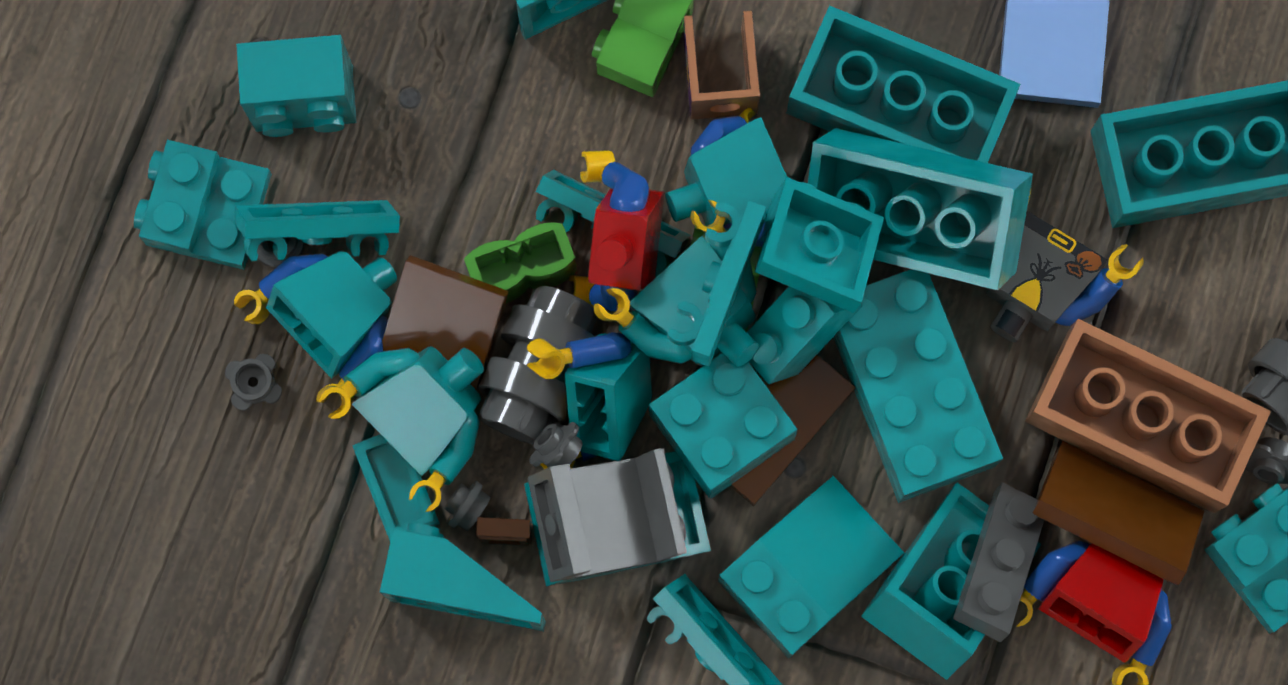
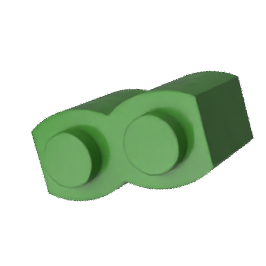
M615 0L613 13L618 14V17L610 31L604 28L601 30L592 51V57L597 58V74L653 97L683 36L684 16H691L693 13L694 0Z
M555 222L535 225L522 232L514 241L498 240L485 243L472 250L464 258L471 278L509 291L505 304L519 298L528 288L557 286L568 280L577 271L575 255L562 223Z

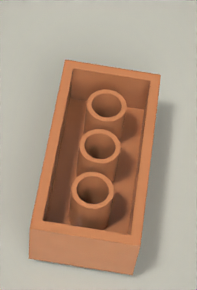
M1077 319L1067 331L1025 422L1212 513H1216L1228 506L1271 411Z

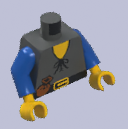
M1027 211L1016 274L999 290L988 288L986 291L990 298L1003 305L990 328L1004 339L1016 343L1029 322L1046 331L1055 323L1071 326L1077 319L1083 320L1100 312L1122 287V279L1132 278L1140 271L1144 264V259L1142 257L1132 269L1122 267L1119 263V254L1128 246L1125 244L1118 247L1111 254L1108 262V259ZM1108 262L1109 268H1104V266Z

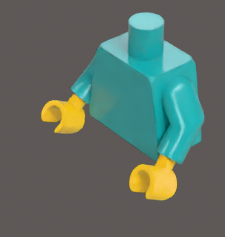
M708 200L710 205L715 209L717 202ZM694 210L691 212L692 224L697 229L706 232L708 228L719 233L730 229L723 227L725 217L716 215V219L711 225L704 226ZM701 236L631 301H629L627 294L618 288L606 289L610 295L615 297L618 303V309L613 315L608 313L600 304H594V313L603 321L616 320L619 323L618 330L648 357L680 364L692 360L691 350L694 343L688 346L675 345L668 340L667 332L669 328L676 329L679 332H687L694 325L690 317L677 313L679 302L693 303L700 309L702 315L704 314L710 294L703 292L702 287L712 261L722 263L726 250L729 249L730 245L716 247L708 243ZM749 261L713 356L714 358L722 352L736 367H741L749 362L759 348V344L745 331L756 317L751 305L757 294L751 261ZM695 362L699 366H704L703 364Z
M431 346L419 353L410 348L377 352L343 377L345 383L340 387L326 386L322 388L317 394L316 401L319 403L329 394L337 392L342 400L341 406L338 410L330 413L328 417L339 419L347 414L351 406L350 398L355 395L357 399L352 405L421 476L429 469L431 476L428 480L417 482L409 492V500H411L419 487L427 486L434 491L435 500L425 511L429 512L434 510L441 501V487L444 484L450 485L473 455L480 420L474 409L481 401V396L470 383L483 373L484 367L480 359L466 348H462L448 361L436 348Z

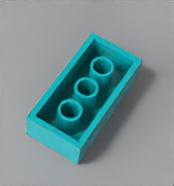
M829 5L789 96L786 114L829 132L834 128L988 163L1021 84Z
M1288 80L1101 114L1090 131L1112 228L1288 196Z
M834 128L813 142L808 184L813 185L817 190L843 201L856 203L865 208V210L884 217L873 260L994 290H999L1016 274L1033 177L1032 173Z
M910 269L867 285L862 300L863 306L833 338L851 384L856 387L855 394L898 503L996 467L1003 459L929 273Z

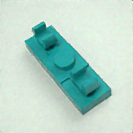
M553 169L542 176L536 189L537 193L548 198L538 206L536 219L541 222L544 221L549 215L551 207H558L565 215L563 226L566 232L575 226L578 212L582 214L581 217L593 222L591 225V229H593L596 208L606 194ZM663 221L661 222L656 277L669 266L670 256L676 258L684 251L691 236Z
M388 200L235 206V224L245 238L244 249L251 261H257L258 246L264 241H273L274 255L278 260H284L287 254V244L283 237H296L301 239L302 242L311 245H325L331 243L333 238L346 237V246L353 257L360 255L361 241L368 236L375 237L374 249L379 255H386L389 241L385 233H399L400 215Z
M748 200L741 217L733 205L725 202L716 204L715 214L727 218L732 225L728 231L723 233L708 228L705 233V240L713 246L726 247L730 245L729 249L726 250L722 263L712 261L705 277L702 291L710 294L708 304L702 315L700 309L693 303L679 302L677 313L690 317L694 325L687 332H679L672 328H669L667 332L668 340L675 345L688 346L694 343L691 350L692 361L710 367L765 222L767 206Z
M683 574L664 587L653 598L658 606L649 612L647 616L648 622L651 624L663 615L668 616L674 623V630L667 636L665 641L668 644H673L683 636H686L688 638L687 642L695 650L698 661L709 671L715 672L721 680L724 679L728 685H783L686 574Z

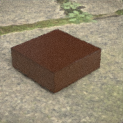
M477 517L476 536L482 544L529 546V544H532L533 525L531 520Z

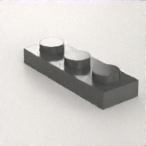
M1003 482L993 492L953 618L999 642H1002L1010 634L1044 523V519L1033 514L1037 499Z

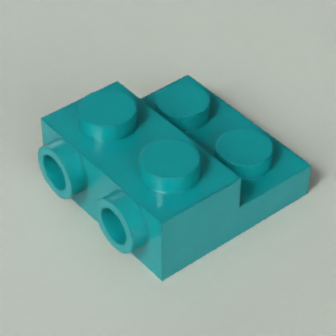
M167 139L164 152L155 150L151 157L148 179L155 182L150 199L142 198L137 205L134 215V228L140 229L139 238L146 246L245 270L248 255L244 249L245 238L235 224V206L263 205L272 173L268 168L220 157L217 151Z
M786 177L771 200L760 238L764 242L755 272L854 313L863 300L884 217L867 211L856 203L846 202L817 190L811 184L798 182Z
M1278 483L1268 488L1252 501L1257 510L1244 520H1241L1237 514H1234L1212 530L1211 533L1216 538V541L1204 549L1269 634L1274 633L1288 622V487L1283 490Z

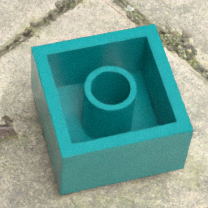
M341 35L236 44L240 105L256 132L263 131V135L269 137H282L291 135L294 132L293 128L314 127V130L317 132H337L344 129V124L357 123L353 65Z
M723 353L711 361L710 367L704 365L649 404V416L709 499L715 497L794 441L798 430L750 363L747 362L741 367H736Z

